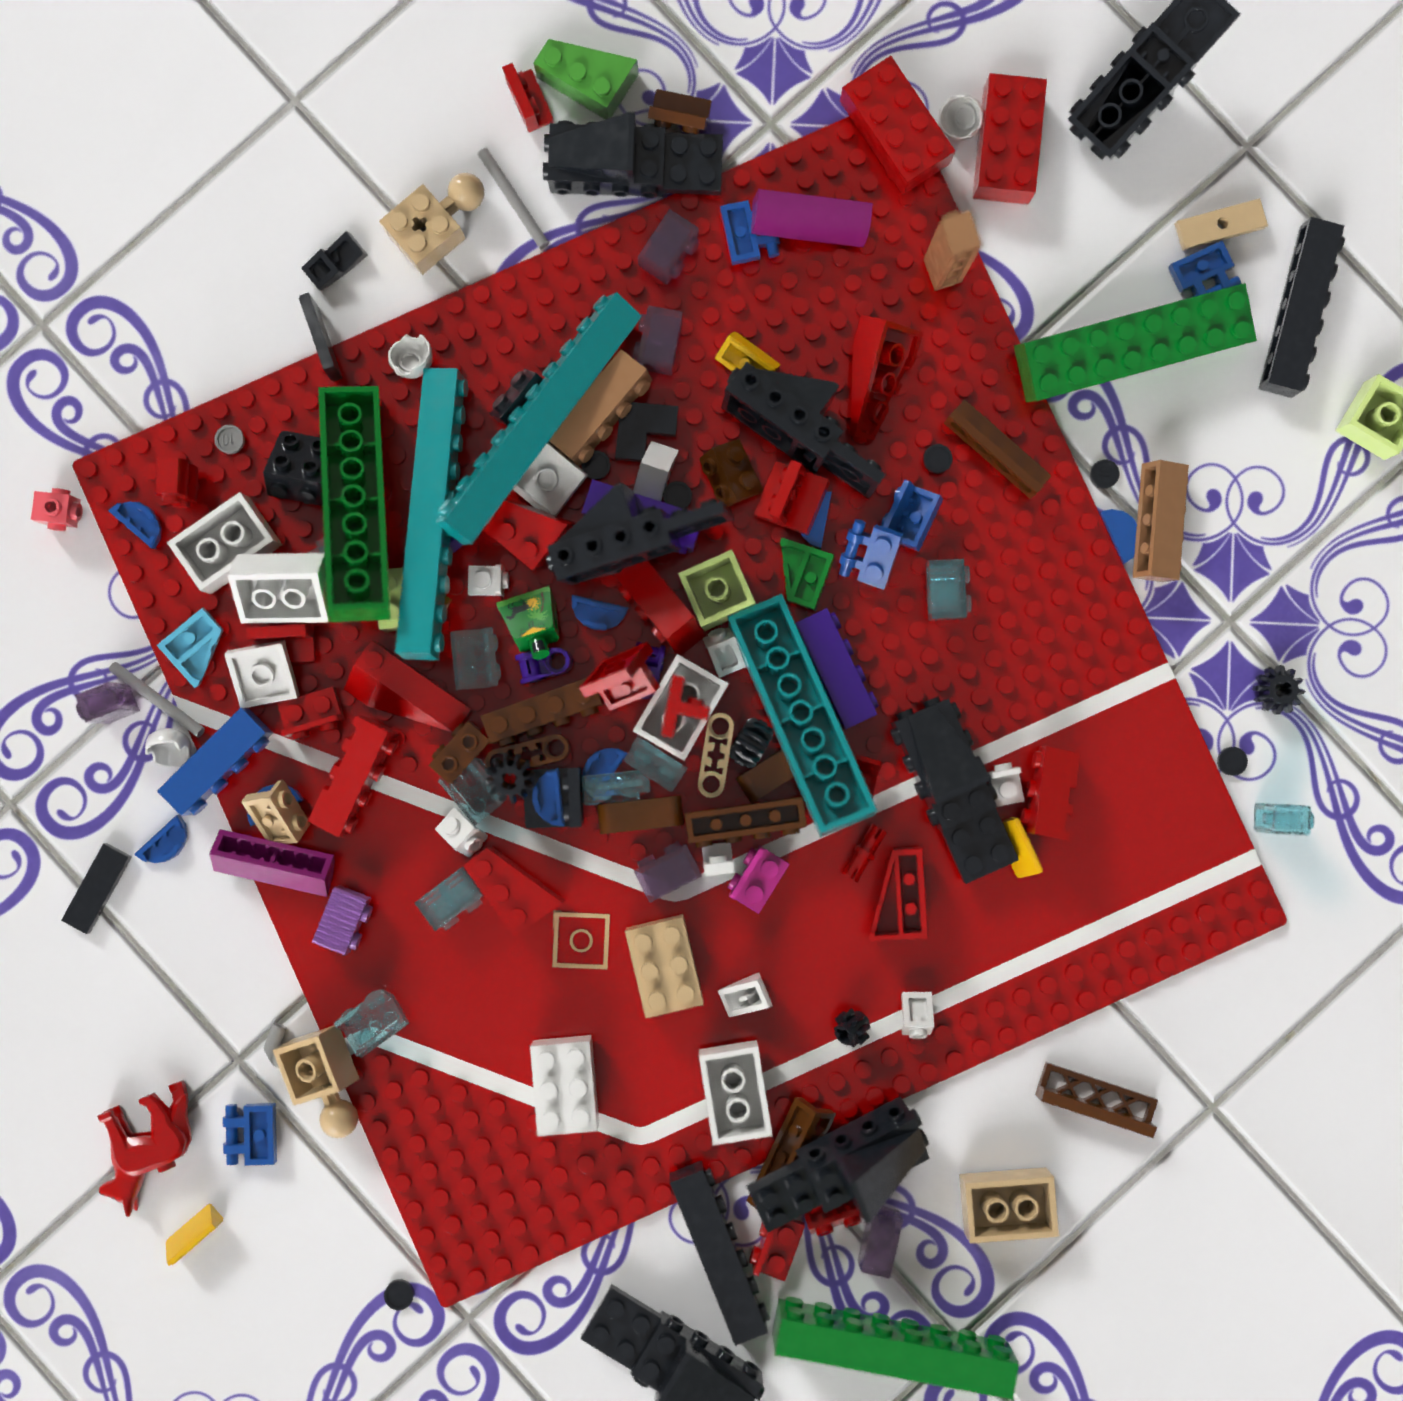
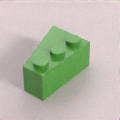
M552 39L547 40L533 62L538 79L605 120L612 118L639 75L637 59Z

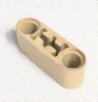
M725 713L714 714L710 717L707 724L698 788L704 796L709 798L720 795L725 786L734 729L733 720ZM717 718L725 719L729 724L727 733L723 735L714 733L712 730L713 721ZM710 736L718 740L727 739V745L720 743L719 749L720 753L724 754V759H719L717 762V768H723L722 774L715 771L704 772L705 765L711 767L712 758L707 757V753L714 750L715 742L709 743ZM711 775L717 777L720 782L718 790L713 793L705 791L702 785L703 780Z

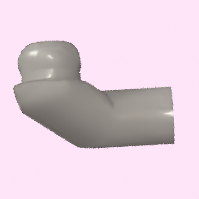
M273 1023L264 1045V1051L271 1064L279 1068L272 1050L283 1045L282 1039L287 1027L279 1023Z

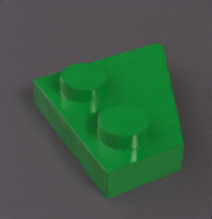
M781 538L780 544L783 556L787 601L816 611L835 556Z

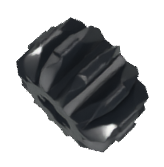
M1283 665L1276 666L1275 670L1272 667L1265 668V675L1260 674L1255 677L1260 685L1252 687L1253 691H1259V696H1256L1254 701L1263 702V711L1271 709L1274 715H1280L1282 711L1290 713L1293 711V705L1297 706L1302 703L1297 695L1306 692L1304 689H1298V685L1304 679H1294L1296 670L1288 669L1286 671ZM1276 685L1281 686L1280 689L1275 690ZM1282 690L1281 695H1277L1276 692Z
M754 717L748 719L730 748L729 757L741 766L747 768L756 766L772 739L773 729L762 720Z
M508 752L504 753L503 762L495 757L492 760L494 767L488 766L485 772L491 777L485 779V785L493 786L489 794L494 796L498 792L501 793L499 801L502 803L505 801L506 796H510L512 804L516 803L517 794L521 798L526 799L528 796L526 789L533 790L535 784L530 779L535 777V771H526L531 765L529 760L522 764L519 763L521 754H516L513 761L510 760ZM506 773H509V776L511 773L516 775L515 783H512L511 780L507 783L504 780Z

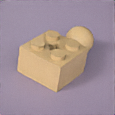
M460 173L454 176L448 185V196L440 203L422 184L379 220L387 235L422 275L466 239L461 227L451 216L458 210L472 211L483 202L484 186L475 175ZM426 227L427 229L424 232L420 230L421 228Z
M339 1024L294 1038L272 1050L293 1106L322 1097L325 1107L321 1111L319 1121L323 1132L332 1138H343L351 1134L357 1126L358 1113L352 1103L340 1099L338 1092L359 1080V1076Z

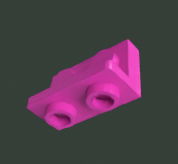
M760 845L757 850L750 849L743 860V863L747 865L741 875L735 873L727 886L731 890L729 893L730 898L739 901L758 914L789 866V863Z

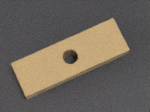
M1260 198L1178 220L1175 223L1182 251L1259 231L1268 226ZM1217 223L1221 224L1223 229L1219 228Z

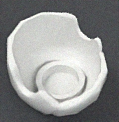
M965 94L955 95L948 98L939 110L938 123L943 133L949 138L965 140L973 137L980 130L983 124L984 111L980 102L974 97Z
M406 334L400 341L394 343L388 351L389 365L397 375L403 378H418L423 376L424 368H430L432 365V348L423 335L411 337Z
M173 728L158 729L148 735L145 743V754L149 755V752H151L153 762L157 765L181 767L191 757V741L186 734Z

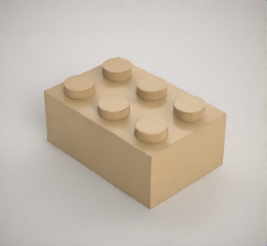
M680 914L627 927L625 933L645 1018L704 1005L684 915Z
M1046 1167L959 1174L964 1234L970 1244L1059 1237L1054 1176Z

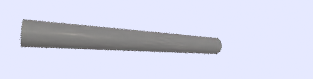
M487 148L481 149L478 152V156L539 249L545 248L549 242L489 150Z
M114 662L111 664L109 671L195 736L200 737L204 733L205 728L119 663Z

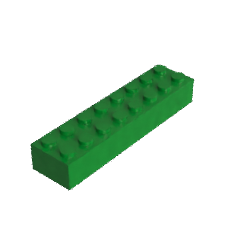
M1246 283L1013 346L1026 402H1035L1255 342L1257 338Z
M379 386L318 387L326 602L329 622L391 620Z
M786 1297V1300L778 1298L772 1331L774 1352L777 1356L1013 1400L1019 1362L1008 1341L1003 1337L997 1335H988V1338L977 1336L975 1332L961 1329L959 1332L950 1331L945 1326L939 1324H931L928 1327L919 1325L917 1321L907 1318L901 1321L891 1320L889 1316L881 1313H873L870 1316L861 1314L859 1310L854 1308L838 1310L823 1302H816L815 1305L806 1304L796 1297Z

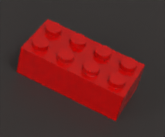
M891 55L842 87L839 102L902 195L950 165L955 149Z
M989 73L983 88L982 109L984 116L983 124L979 130L972 199L1029 205L1036 193L1047 79Z

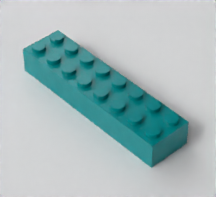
M780 594L727 616L728 626L736 639L744 663L820 838L874 816L877 808L783 595Z

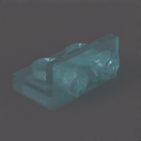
M637 736L631 745L632 748L624 758V762L665 789L673 791L688 768Z
M638 770L582 776V802L586 806L638 800L641 792H650V780Z

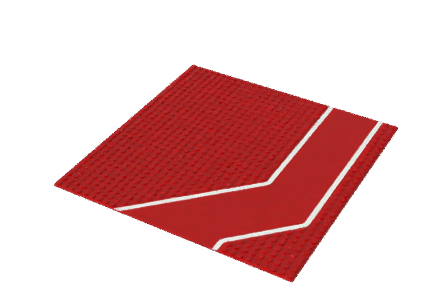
M850 116L722 172L721 195H670L333 345L332 348L343 379L335 382L331 381L323 370L318 353H315L79 458L72 464L178 708L205 728L204 733L200 737L195 736L189 731L197 750L240 709L224 654L227 650L255 645V641L248 640L246 635V627H254V623H241L229 582L213 594L200 591L167 542L241 492L251 498L283 544L270 554L325 553L323 506L268 496L263 471L277 438L282 431L320 437L318 387L379 386L388 569L404 568L423 376L408 379L397 375L389 365L388 351L394 343L400 341L406 334L411 337H419L421 334L428 340L433 353L430 368H458L462 376L468 381V395L464 397L463 401L466 420L464 424H461L460 433L463 437V450L458 454L461 473L459 480H456L455 488L466 475L470 477L476 469L473 466L476 459L483 452L487 454L492 448L491 440L501 429L505 431L508 427L498 422L489 413L493 410L492 405L497 397L505 394L511 387L510 382L518 372L527 369L537 373L544 379L543 371L551 362L554 361L556 363L562 355L559 353L561 347L569 339L573 340L579 333L576 331L577 326L583 319L592 316L595 312L593 306L596 301L603 295L607 297L616 292L642 317L605 367L620 350H623L645 367L652 378L648 391L643 396H638L634 402L678 406L676 437L647 434L646 451L651 441L679 450L667 485L680 481L690 487L692 500L687 507L689 511L700 508L699 504L701 502L715 498L714 490L707 475L704 474L699 460L701 456L713 447L740 439L763 490L775 461L789 465L790 461L793 460L721 408L725 395L724 390L729 384L727 380L732 371L714 358L727 337L733 332H737L781 365L776 372L832 381L840 385L831 405L823 416H830L840 424V428L844 430L839 439L842 444L846 442L852 445L857 450L859 456L866 461L872 460L882 468V472L886 474L869 499L823 466L815 474L827 478L831 482L827 492L832 493L821 551L835 556L816 611L787 601L780 540L785 538L812 548L815 547L810 546L800 532L754 515L763 492L732 505L730 508L734 520L700 531L693 552L687 551L686 555L672 552L648 560L695 617L699 626L700 623L678 573L729 550H733L756 604L782 594L794 623L826 608L830 614L834 612L841 625L838 632L842 640L847 638L853 649L854 654L850 657L854 665H860L866 677V681L863 682L867 693L873 692L879 707L875 708L877 715L850 728L842 729L853 754L870 757L882 762L873 797L877 808L876 814L820 838L803 799L807 827L800 828V833L783 835L782 831L771 832V837L754 839L753 835L742 836V841L730 843L734 873L705 876L702 847H696L695 843H689L685 813L751 804L735 779L751 768L741 766L729 757L725 786L722 793L713 798L704 796L699 791L698 780L708 721L684 761L633 732L652 698H640L611 711L603 701L604 705L598 707V713L582 718L581 713L570 717V723L556 728L553 723L542 727L544 732L527 737L526 733L515 737L516 742L506 745L510 746L555 734L562 735L569 740L571 752L566 759L527 770L582 767L583 770L587 759L597 751L606 748H617L629 753L594 800L586 793L582 782L584 826L572 828L570 826L526 828L523 798L517 794V802L512 804L510 796H506L505 801L502 803L499 801L501 793L498 792L494 796L489 794L493 786L485 785L484 782L486 778L491 777L485 772V758L490 751L502 748L499 747L498 743L490 744L489 742L455 782L449 784L429 764L434 760L431 757L442 744L446 746L453 739L451 736L452 732L368 707L344 690L355 662L371 640L379 642L396 654L397 631L384 632L379 630L378 620L314 622L316 660L314 662L291 663L300 693L299 697L329 687H336L345 718L344 721L337 723L338 728L321 732L320 728L309 731V737L293 741L292 736H282L281 731L285 729L277 703L280 702L247 707L273 732L268 738L270 743L261 752H254L247 759L249 764L238 774L233 773L226 780L228 785L216 795L233 832L261 839L265 838L256 825L250 826L247 817L248 812L241 802L247 794L257 793L263 787L274 785L277 781L284 780L288 786L299 791L305 799L299 805L309 819L322 788L326 784L330 786L332 780L329 779V773L333 764L338 759H343L345 755L343 749H341L345 738L356 731L357 727L352 725L356 715L369 717L399 733L396 738L399 740L398 747L392 756L388 755L383 763L386 769L378 782H373L369 790L372 792V796L365 808L360 807L356 818L359 820L351 834L347 833L346 836L337 837L310 823V826L298 843L287 844L334 855V873L328 896H320L255 880L254 882L319 1030L337 1024L340 1026L359 1076V1080L345 1089L357 1110L359 1121L442 1307H449L677 1203L669 1178V1173L702 1160L705 1169L711 1168L716 1184L764 1163L795 1097L804 1098L817 1109H831L836 1113L828 1131L830 1133L900 1096L902 1099L909 1097L1277 929L1287 922L1286 915L1047 399L1035 402H1026L1013 346L1021 343L979 252L961 283L934 291L923 259L942 217L952 211L959 210L941 171L902 195ZM758 189L872 203V217L868 237L863 247L779 237V256L769 258L767 248L762 247L759 248L760 260L732 265L720 206L749 200L752 211L753 199ZM861 315L885 319L923 332L916 360L911 369L905 370L900 380L902 387L899 393H893L888 403L889 412L874 440L850 435L853 342ZM964 399L1052 475L1045 482L1043 488L1031 499L944 424L948 416ZM618 420L613 426L611 435L606 440H601L594 449L605 453L611 464L608 475L597 481L612 486L622 483L631 490H634L641 462L615 459ZM234 425L243 432L245 444L238 453L226 454L217 448L215 434L220 427ZM935 444H941L949 448L953 457L949 469L940 474L931 473L925 468L923 463L925 451ZM157 457L181 458L187 460L189 464L198 467L197 503H190V508L173 507L172 503L163 502L162 497L155 495ZM587 477L559 512L558 517L576 523L583 517L581 512L592 479ZM905 479L911 481L915 487L942 496V504L920 551L900 545L888 584L884 590L858 581L857 578L860 570L857 568H852L849 577L839 575L841 566L839 563L840 556L846 550L848 530L852 529L855 519L866 522L863 532L872 534L873 527L876 524L881 526L883 517L886 513H889L894 503V494L897 488L902 486ZM513 489L509 493L508 497L532 506ZM129 501L140 502L153 509L159 517L162 527L161 539L155 550L150 548L108 510L117 503ZM482 530L472 544L463 545L453 553L452 563L448 565L447 576L450 580V589L445 594L444 605L447 607V619L445 623L442 622L441 634L444 635V649L439 653V660H403L470 707L472 711L463 723L466 724L468 721L474 722L482 729L480 732L488 738L481 715L585 679L590 676L602 660L635 647L637 641L642 643L648 641L650 646L653 647L666 645L659 685L674 661L676 654L666 641L661 644L651 631L654 628L649 620L644 623L634 610L637 606L632 599L627 602L617 588L621 584L615 577L617 574L570 585L558 581L555 572L550 571L547 562L542 568L531 570L493 537ZM859 544L856 555L864 558L867 546ZM496 564H502L505 567V572H509V589H504V596L468 595L469 565L495 566ZM550 586L557 604L559 640L547 645L549 649L559 647L568 651L573 657V667L564 675L521 685L522 675L519 661H515V655L526 652L519 651L496 603ZM572 595L620 605L629 609L625 618L616 627L608 630H593L584 626L576 618L571 606ZM201 608H205L224 631L201 684L194 688L157 647V644ZM728 621L707 631L702 629L705 637L715 629L729 628ZM703 639L681 655L683 658L718 677ZM562 653L556 654L552 659V665L555 669H561L566 663L565 656ZM747 667L720 678L727 682L728 686L711 716L716 713H725L731 717L734 723L731 746L743 725L752 717L764 721L773 729ZM939 696L940 700L949 698L950 703L955 702L962 717L958 719L963 730L967 729L974 743V745L970 746L975 757L979 756L987 772L995 771L994 765L1010 762L1012 767H1021L1022 773H1019L1025 801L996 807L1001 821L1011 817L1020 819L1023 808H1027L1029 797L1026 796V787L1029 779L1033 780L1035 768L1031 767L1034 752L1039 750V746H1048L1080 753L1077 786L1072 791L1070 805L1074 806V812L1072 816H1067L1065 828L1066 832H1071L1070 842L1026 832L1043 868V872L1018 878L1010 864L964 884L941 831L937 826L933 827L927 817L926 811L929 808L925 799L920 800L915 790L914 784L917 781L913 772L908 773L902 761V757L905 756L900 745H895L890 734V730L893 729L891 723L898 720L897 714L910 708L917 712L924 708V702ZM723 718L715 719L712 723L714 733L718 735L727 733L729 729L728 722ZM774 730L772 739L757 764L782 749ZM710 736L709 743L715 742L714 750L707 753V757L712 758L711 767L705 765L704 772L715 771L722 774L723 768H717V762L719 759H724V754L720 753L719 749L720 743L727 745V739L718 740ZM559 739L553 740L549 745V751L553 756H560L564 752V744ZM543 742L539 743L540 750L529 751L528 747H526V752L521 754V759H527L531 762V757L543 755L542 760H546L547 758L542 751ZM511 750L510 752L515 758L516 755H514V750ZM497 754L495 757L503 762V754ZM513 773L510 776L506 774L504 780L507 783L510 780L512 783H515L516 775ZM711 775L703 780L702 785L705 791L713 793L718 790L720 782L717 777ZM793 777L753 803L802 797ZM681 795L684 825L600 834L598 804ZM453 807L460 810L477 828L488 835L481 848L471 857L456 851L435 830ZM871 823L886 831L887 834L874 853L875 859L869 861L857 883L842 874V871H844L855 853V850H853L855 845L859 846ZM717 839L712 841L713 844L724 842V839ZM760 845L789 863V866L758 914L739 901L730 898L729 893L731 890L727 886L735 873L741 875L747 865L743 863V860L750 849L757 850ZM492 846L532 877L541 881L543 885L565 899L554 910L570 913L610 914L608 968L552 967L554 910L514 938L463 865L484 849ZM923 847L928 938L868 941L893 848ZM339 885L371 897L369 905L373 906L368 922H362L358 933L362 934V938L356 950L351 949V952L347 955L312 943L332 890ZM683 914L704 1005L645 1018L625 930L627 927ZM559 917L557 963L603 965L605 918ZM578 929H585L592 935V946L586 952H577L570 945V936ZM584 932L576 933L573 937V945L577 949L588 947L590 943L589 936ZM759 972L770 996L772 1006L729 1018L718 990ZM902 992H932L934 1028L931 1035H927L926 1038L912 1039L909 1035H902ZM851 1008L854 1011L864 1013L871 1027L867 1031L870 1038L862 1045L857 1044L854 1048L851 1045L842 1044L836 1038L834 1030L838 1025L835 1018L843 1011L847 1012ZM592 1035L599 1114L597 1131L537 1136L530 1051L532 1042L539 1039ZM757 1040L772 1136L713 1145L699 1049Z

